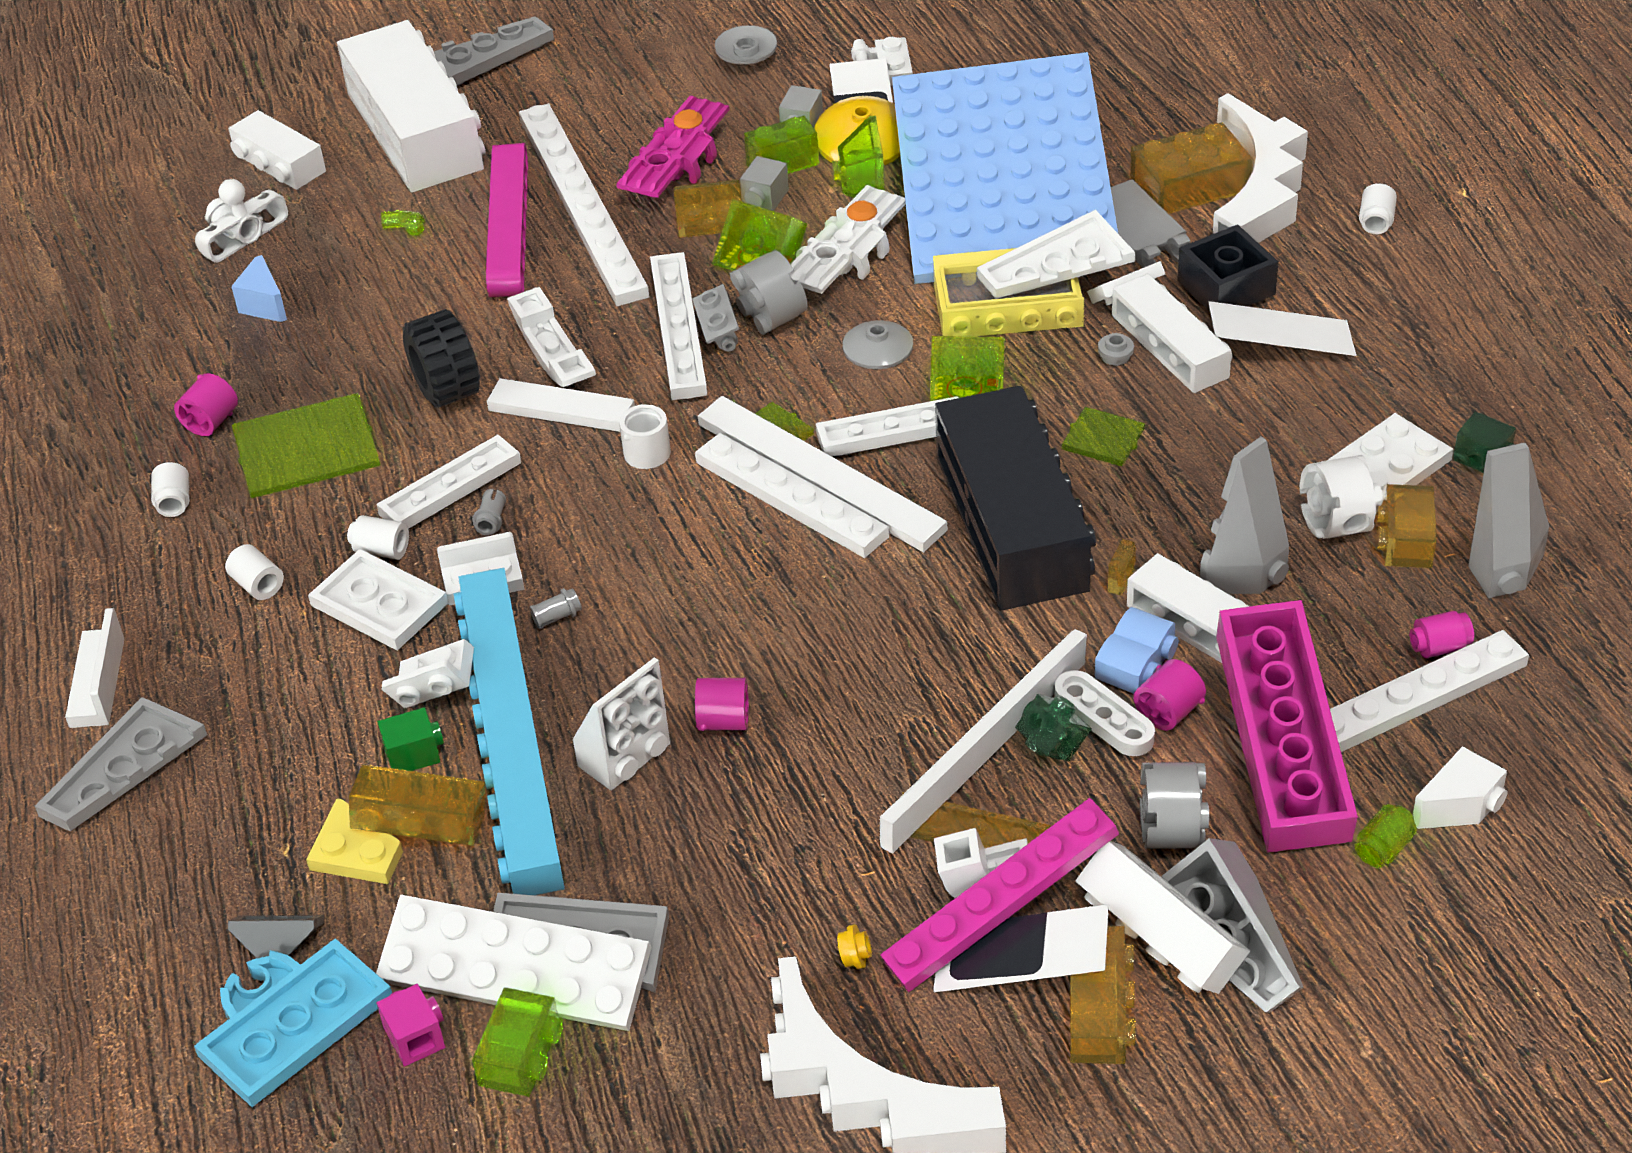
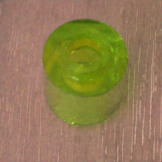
M1383 805L1357 835L1355 851L1365 863L1375 868H1381L1385 864L1392 863L1417 833L1413 815L1402 806Z

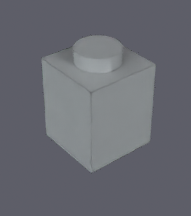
M791 85L779 106L781 134L812 138L815 124L823 113L822 90Z
M756 156L740 178L742 206L773 213L789 190L787 163Z

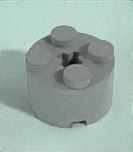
M777 250L766 253L730 272L731 281L740 295L736 298V304L740 312L745 317L748 315L753 317L754 323L762 335L796 318L806 311L808 307L806 294L801 282L799 281L794 284L789 275L794 269L788 260Z
M1195 762L1142 763L1140 785H1146L1142 792V798H1140L1142 840L1145 842L1144 848L1174 849L1197 848L1205 842V828H1209L1208 802H1202V789L1206 788L1205 764Z

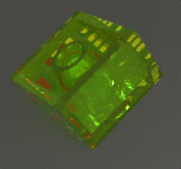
M732 199L712 265L734 271L774 250L780 252L791 264L796 258V252L800 249L808 223L785 214Z
M932 336L930 401L956 396L961 398L1004 389L1005 337Z

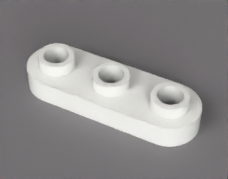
M1071 670L1057 677L1055 681V701L1057 704L1112 747L1128 756L1144 755L1152 749L1155 727L1147 717L1086 672Z

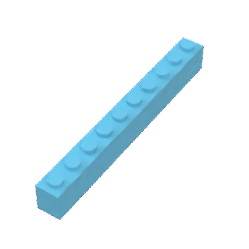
M505 568L458 576L461 592L453 594L457 615H465V619L458 620L461 640H467L474 647L471 671L474 670L475 675L470 676L469 690L471 699H479L480 704L472 705L476 729L484 728L485 732L477 734L481 759L489 757L490 763L482 764L486 789L494 788L495 794L487 795L491 819L500 820V825L492 827L497 852L505 850L506 856L498 859L502 884L511 883L513 894L539 895L564 890Z

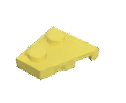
M336 799L306 860L310 871L388 884L401 858L403 849L401 842L344 800Z

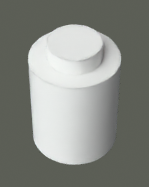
M361 515L355 522L350 524L347 539L354 552L361 549L373 556L400 560L408 546L409 529L404 522Z
M245 544L239 546L230 553L226 561L225 569L227 574L257 600L271 598L279 591L283 584L284 575L281 569L253 545Z

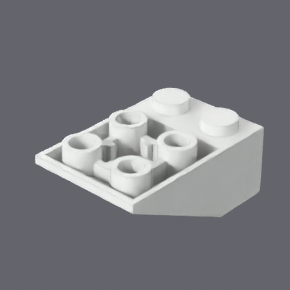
M655 657L594 703L573 738L577 766L611 791L624 780L630 779L639 768L653 757L659 756L670 745L659 660Z

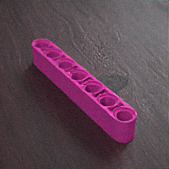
M526 143L492 145L486 258V284L489 298L514 296L524 292L528 193V155Z

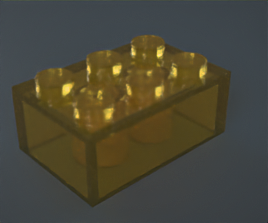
M1221 122L1132 146L1130 180L1133 179L1153 200L1170 214L1237 195L1245 187L1252 174L1253 158L1225 124Z

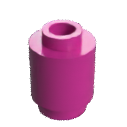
M1449 611L1416 619L1414 627L1410 629L1409 637L1415 652H1420L1424 658H1431L1458 651L1466 647V645L1472 644L1474 641V629L1471 619L1465 612Z

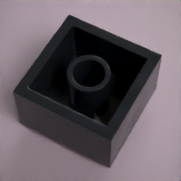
M1237 224L1179 247L1177 281L1209 311L1208 301L1249 306L1276 295L1279 261Z

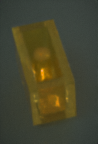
M1387 484L1385 500H1383L1381 506L1377 507L1376 522L1383 523V526L1378 527L1377 550H1384L1385 566L1432 568L1437 541L1434 486Z

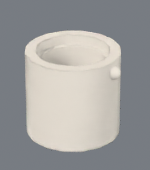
M642 404L627 409L621 415L619 426L625 461L630 466L639 469L655 468L665 463L671 453L665 412L657 406Z

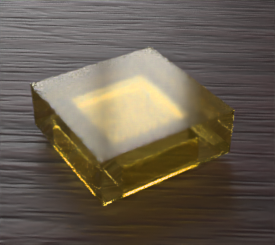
M1122 539L1109 563V593L1121 596L1127 587L1128 578L1135 572L1136 545L1133 541Z

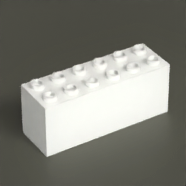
M409 20L337 41L347 93L411 193L484 169L482 156L486 155L483 141L477 132V129L481 128V122L476 110H470L465 94H459L453 77L448 78L442 61H436L432 47L425 45L421 31L415 30Z

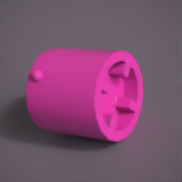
M211 373L197 375L196 382L175 403L174 411L180 423L187 430L196 435L209 436L227 416H232V411L237 407L238 398L232 386L221 377Z
M1177 659L1167 660L1162 666L1158 665L1156 667L1157 671L1134 692V703L1137 710L1147 717L1155 728L1164 731L1172 730L1198 704L1205 703L1206 688L1204 681L1190 665Z
M747 677L697 678L695 688L697 730H747L749 720Z

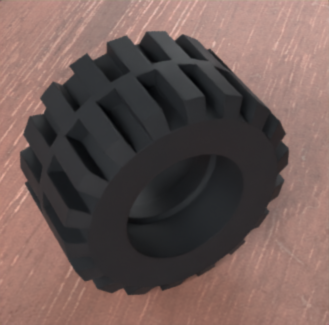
M443 309L404 324L403 344L410 368L421 392L435 408L445 406L479 392L480 373L473 348L461 323L449 310Z

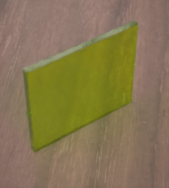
M358 393L232 424L240 455L238 462L243 466L251 498L381 466L371 435L372 427L368 425Z

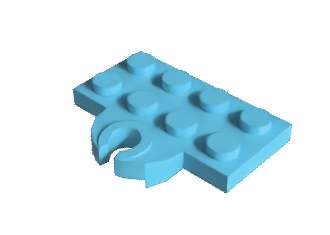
M337 939L332 940L302 964H299L287 954L270 950L269 956L246 962L253 979L264 981L259 988L246 990L243 988L239 976L234 973L230 975L224 988H220L221 1004L228 1020L194 1045L197 1056L244 1101L253 1107L378 1009L376 1002L391 995L392 990L390 985Z

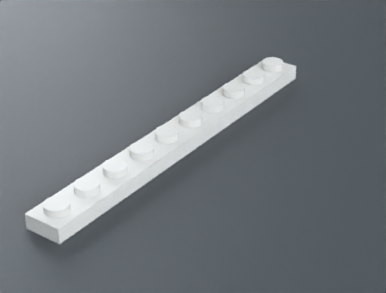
M550 104L535 105L529 109L519 111L520 122L616 306L649 298L648 286Z

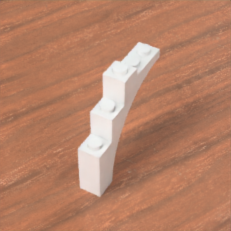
M1227 93L1218 99L1217 126L1233 137L1245 151L1253 172L1245 187L1230 202L1214 212L1213 234L1238 224L1259 243L1296 222L1298 194L1296 192L1301 190L1302 160L1306 158L1308 131L1286 117L1274 122Z
M796 957L778 958L780 976L771 977L774 1004H783L784 1013L775 1014L777 1033L767 1034L769 1053H760L763 1081L772 1080L774 1099L820 1094L822 1114L831 1113L833 1131L880 1126L882 1146H892V1153H1006V1124L999 1087L961 1088L926 1083L891 1072L861 1056L836 1036L816 1012L802 984Z

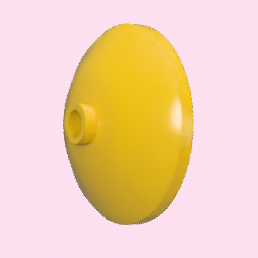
M874 96L850 97L833 104L820 115L814 127V140L818 151L831 163L854 170L874 169L893 162L901 156L895 104Z

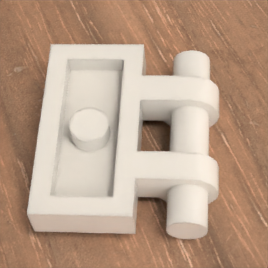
M887 37L875 40V47L869 48L862 39H857L853 42L851 50L853 61L886 58L890 85H893L892 77L913 74L906 37Z

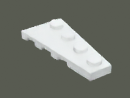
M1094 210L977 267V277L991 294L998 299L1135 262V252L1097 210Z

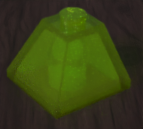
M869 116L837 147L838 160L832 161L834 181L840 180L842 194L853 199L866 185L885 191L883 152L876 116Z

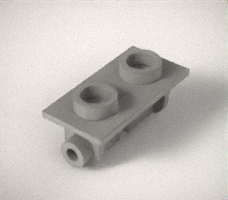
M722 284L703 292L701 295L692 298L707 344L715 341L720 349L730 352L735 349L738 343L735 331L739 330V326L726 288Z

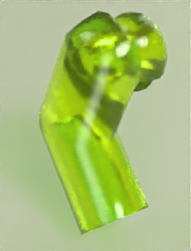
M407 210L381 212L383 229L406 227L410 235H420L424 232L423 224L426 221L419 212Z

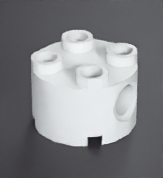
M1363 455L1321 461L1305 466L1301 473L1299 487L1300 494L1307 493L1308 503L1301 504L1306 524L1315 537L1325 539L1373 530L1376 507L1382 505L1383 493L1380 485L1373 483L1368 471L1367 461Z

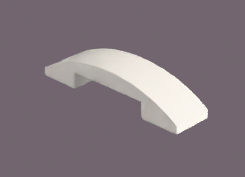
M540 287L507 298L510 309L526 342L538 362L554 382L559 386L565 387L596 375L594 367L582 349H575L555 319L553 306Z

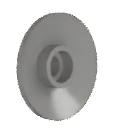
M747 25L731 28L720 34L715 41L716 54L721 59L734 64H752L763 61L770 57L777 48L776 36L770 30L759 26Z
M875 320L861 323L848 331L843 339V352L846 358L853 364L867 369H886L899 365L910 356L913 350L911 333L902 325L891 321Z

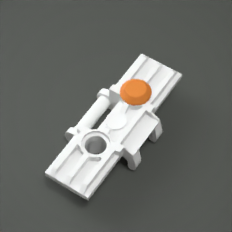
M866 185L845 208L839 207L836 211L837 217L831 216L825 222V228L815 238L811 237L807 241V246H802L796 252V259L791 263L794 271L789 274L794 284L800 281L803 288L822 294L839 275L847 274L852 269V265L857 268L858 278L863 280L870 273L868 253L876 247L877 256L880 259H883L888 254L889 242L886 232L882 229L905 206V198Z

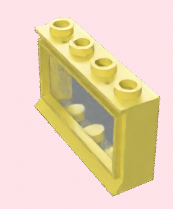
M1016 248L933 256L934 290L943 339L1083 327L1084 297H1082L1078 277L996 299L978 279L977 267Z

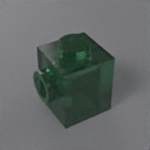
M1475 411L1457 432L1453 460L1484 473L1487 451L1515 445L1516 428Z

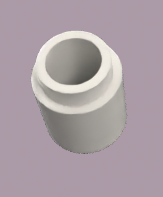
M1373 184L1363 191L1359 221L1366 232L1382 234L1393 224L1397 195L1393 188L1385 184Z
M163 463L152 471L151 501L159 514L166 517H175L182 514L189 504V473L184 466L178 463Z

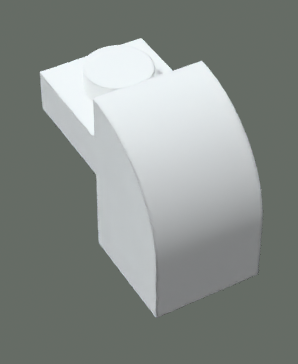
M976 828L934 838L938 873L947 892L954 898L958 897L1028 844L1027 838L989 848H984Z

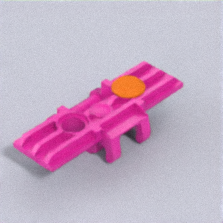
M689 96L671 118H665L663 121L664 127H659L655 130L650 143L646 147L640 148V155L634 156L628 164L629 169L616 183L617 188L658 198L671 181L680 179L684 174L683 170L688 172L689 181L695 184L701 177V170L698 164L700 155L704 152L706 155L705 160L708 163H712L717 157L714 140L709 134L730 110L729 105Z

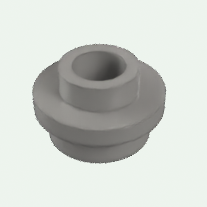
M1112 333L1100 339L1098 352L1105 363L1114 366L1123 365L1132 356L1134 343L1129 337L1121 333Z

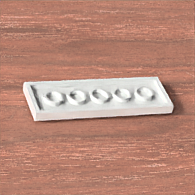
M400 895L376 974L387 984L408 988L418 983L421 990L630 1031L652 946L649 941Z

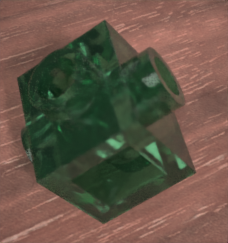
M1037 694L1034 700L1026 705L1023 710V716L1015 726L1027 738L1024 743L1032 751L1041 756L1046 755L1047 757L1068 762L1092 729L1075 714L1077 707L1071 701L1061 695L1051 698Z

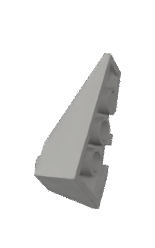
M1260 436L1233 456L1221 498L1227 501L1220 518L1215 519L1212 524L1211 532L1216 534L1212 551L1210 549L1204 551L1201 560L1200 578L1209 581L1227 594H1261L1273 584L1280 583L1289 570V542L1267 440Z
M1209 838L1161 876L1250 950L1229 981L1266 1013H1271L1304 988L1259 881L1235 842Z

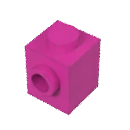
M418 983L404 990L396 991L376 1002L383 1028L404 1067L445 1048L439 1025L440 1022L444 1021L441 1010L433 996L426 999Z

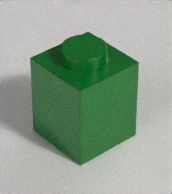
M425 707L377 721L393 776L441 763L437 746L444 744L438 721L430 723Z

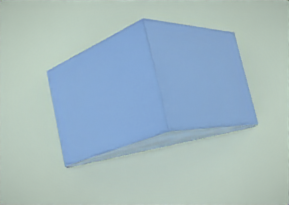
M257 256L231 286L238 313L278 322L286 321L287 317L281 293L263 256Z

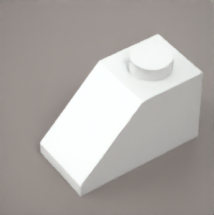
M1462 746L1416 796L1411 825L1418 829L1479 824L1490 811L1496 813L1503 805L1508 793L1504 789L1507 770Z

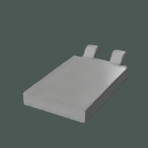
M1133 179L1112 186L1111 193L1118 234L1134 250L1135 261L1140 264L1141 268H1145L1157 263L1154 257L1161 255V251L1166 250L1172 259L1178 263L1179 247L1190 243L1186 230Z

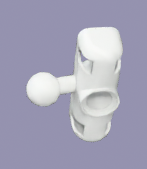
M236 179L225 180L220 185L218 192L220 199L228 206L221 211L216 221L212 222L207 228L197 232L195 244L200 253L211 261L218 263L247 244L255 242L260 236L286 220L288 209L284 197L272 190H265L255 198L253 197L243 203L245 187ZM266 209L275 217V220L269 223L263 222V217L258 215V213ZM215 241L224 250L223 253L213 255L210 243Z

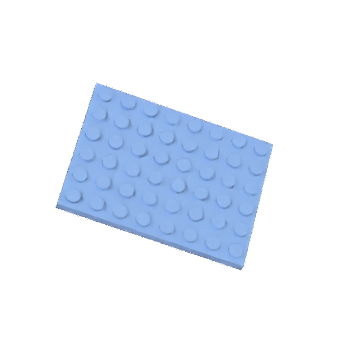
M1088 52L892 77L915 284L934 282L933 256L1018 248L1094 210H1097L1118 233ZM961 273L945 275V279H962Z

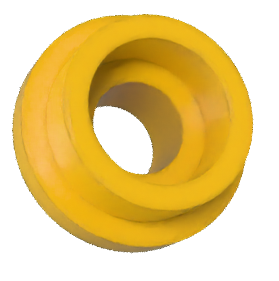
M855 924L847 926V931L839 932L837 935L841 960L845 967L865 968L866 958L872 957L869 936L866 931L860 932Z

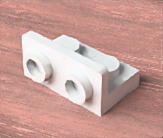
M511 532L439 546L437 548L449 605L455 604L453 593L461 592L458 576L505 568L509 593L525 590L514 538Z
M462 639L400 661L399 675L384 680L382 682V690L403 708H407L469 687L474 647L467 640Z

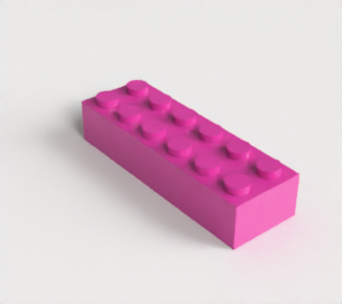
M1302 600L1219 610L1216 638L1267 853L1352 842L1358 816Z

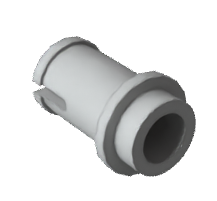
M494 489L486 490L482 496L480 509L474 512L472 518L473 525L476 531L482 535H492L502 526L501 513L507 500L504 493L500 490H497L494 500H491Z
M564 588L560 589L559 595L539 604L529 606L538 629H542L544 626L568 615L573 618L576 616L577 611L582 610L579 598L573 588L567 591Z

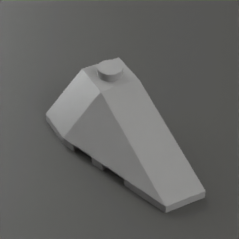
M1525 442L1487 451L1468 567L1487 597L1492 598L1525 590L1545 553L1550 526L1529 447Z

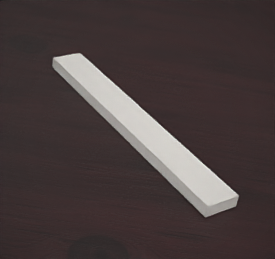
M724 396L718 398L698 415L699 425L716 435L722 433L889 526L890 534L923 553L948 530L947 521Z
M1077 629L1071 631L880 816L881 848L893 854L1055 694V681L1059 675L1067 671L1079 670L1085 664L1087 634Z

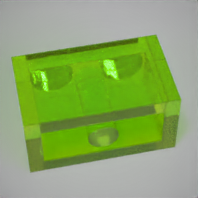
M805 115L792 117L773 125L761 126L756 130L744 133L747 167L751 165L756 156L787 163L788 174L819 165L817 132Z
M507 987L503 988L472 1058L478 1086L530 1097L536 1080L541 1081L546 1073L548 1064L547 1054L551 1044H557L562 1034L563 1018L558 1016L555 997Z

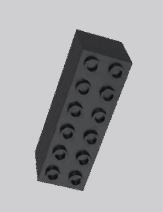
M1022 385L935 403L937 461L999 611L1090 592V575L1095 574V563L1091 554V547L1096 546L1095 532L1093 526L1086 524L1084 521V511L1080 499L1074 498L1072 495V485L1068 473H1062L1060 469L1058 451L1056 447L1051 448L1049 445L1047 427L1045 423H1039L1037 407L1034 399H1028Z

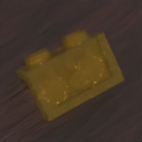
M739 180L684 185L673 188L679 238L746 230Z

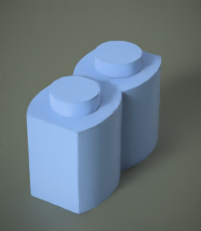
M1130 607L1120 619L1114 633L1106 639L1096 656L1095 679L1134 694L1137 688L1157 671L1156 667L1158 665H1161L1165 659L1170 660L1174 656L1179 642V638L1175 636V623Z

